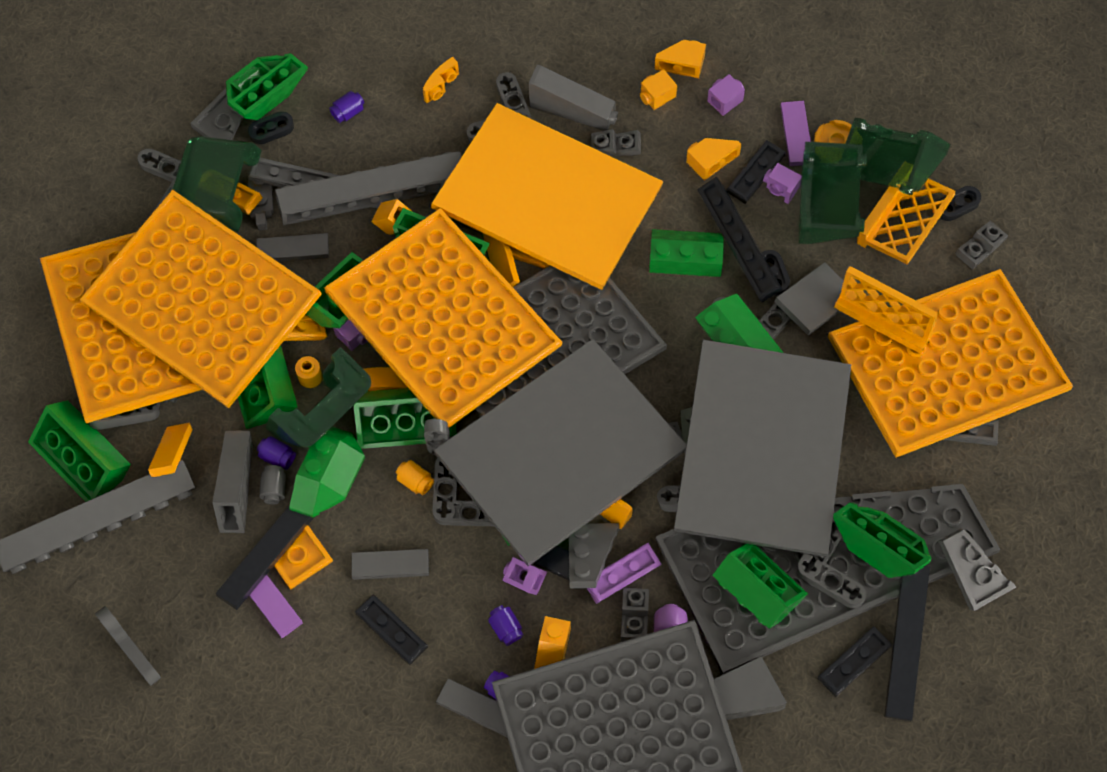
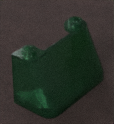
M855 117L836 171L844 174L843 179L857 183V180H863L899 188L898 191L912 195L913 192H919L948 154L951 144L929 131L920 130L916 134L887 129L880 124L870 125L866 123L865 119Z
M203 136L192 137L186 144L173 190L232 231L238 232L243 215L238 205L233 202L241 170L243 164L247 166L258 164L262 150L252 142Z
M805 142L801 170L798 244L809 245L859 237L860 232H864L865 218H860L859 213L861 168H866L867 154H863V145Z
M340 347L331 356L332 362L325 368L322 375L323 382L331 391L305 416L297 408L291 412H283L277 408L269 416L265 428L277 439L300 448H310L367 393L371 387L370 376Z

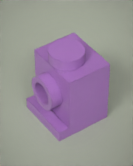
M777 163L773 170L769 169L763 182L767 183L766 188L773 195L785 197L784 202L789 204L800 188L802 176Z
M513 557L504 568L503 574L505 576L502 581L537 595L547 571L533 565L527 566L524 561ZM527 571V575L523 581L521 575L522 573Z

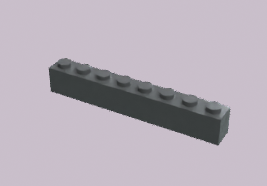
M460 151L453 153L445 152L434 157H422L419 160L410 162L402 161L386 167L378 166L371 170L354 171L347 175L331 176L323 180H311L304 184L286 185L280 189H275L276 201L283 226L378 206L381 202L395 199L402 201L439 193L461 159Z
M183 460L179 461L175 473L151 477L149 474L1 539L0 565L3 571H11L12 574L18 573L27 568L26 563L35 560L36 564L51 558L49 554L58 549L60 553L66 552L75 547L73 543L81 539H83L84 543L99 537L97 532L107 528V531L111 532L122 527L121 522L131 518L132 522L146 516L144 511L153 507L155 511L169 506V500L178 497V500L181 501L192 496V490L196 489Z

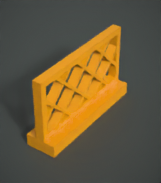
M905 163L858 230L857 244L864 248L868 245L908 265L955 196L956 191L914 172V166ZM914 181L923 184L925 189L913 192L911 186ZM938 192L947 195L944 200L934 202L932 194ZM928 195L930 203L917 205L915 197ZM911 199L914 207L901 209L899 203L902 200ZM933 210V217L922 219L920 211ZM916 212L918 220L906 223L903 215ZM899 216L902 224L889 227L887 220L891 217ZM920 226L922 233L910 237L908 228ZM904 229L906 238L893 240L891 232ZM888 234L889 242L880 243L874 240L877 235ZM908 244L910 250L907 255H904L897 251L896 246Z
M851 266L846 271L840 297L834 306L837 310L921 354L932 337V329L938 312ZM863 290H866L869 295L867 296ZM885 302H889L892 307H888ZM907 314H911L914 319H910Z

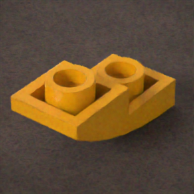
M454 57L440 65L426 81L423 87L424 101L426 103L440 99L446 92L445 83L454 81L457 75H459L458 62Z
M391 367L365 368L355 370L354 393L407 388Z

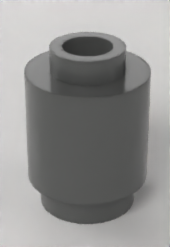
M269 465L264 467V472L261 473L259 497L267 504H278L279 501L285 499L286 474L283 467Z

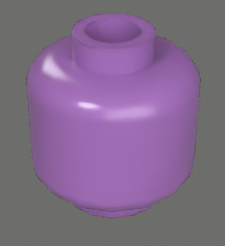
M666 604L659 608L654 614V632L688 622L686 612L675 604Z

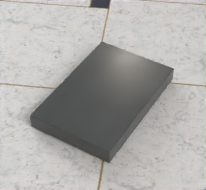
M824 262L779 295L774 302L807 335H810L840 312L834 306L840 297L844 280Z

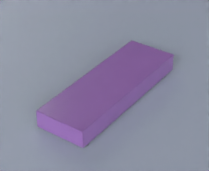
M804 101L782 102L780 108L789 166L813 164Z
M646 543L603 569L596 588H587L597 604L657 568L661 563L649 543Z
M266 575L249 596L279 636L284 638L303 624V622Z

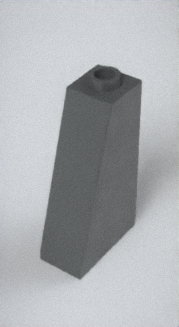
M537 64L529 81L531 108L604 131L609 129L610 124H615L618 117V112L615 111L616 101Z
M225 431L212 502L220 533H245L253 452L250 431Z
M762 656L714 679L727 720L778 712L785 709L787 704Z

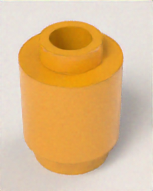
M306 356L297 361L295 371L299 383L305 388L318 386L322 381L323 375L317 359Z
M412 460L402 462L396 470L397 481L415 494L425 495L434 483L431 473Z

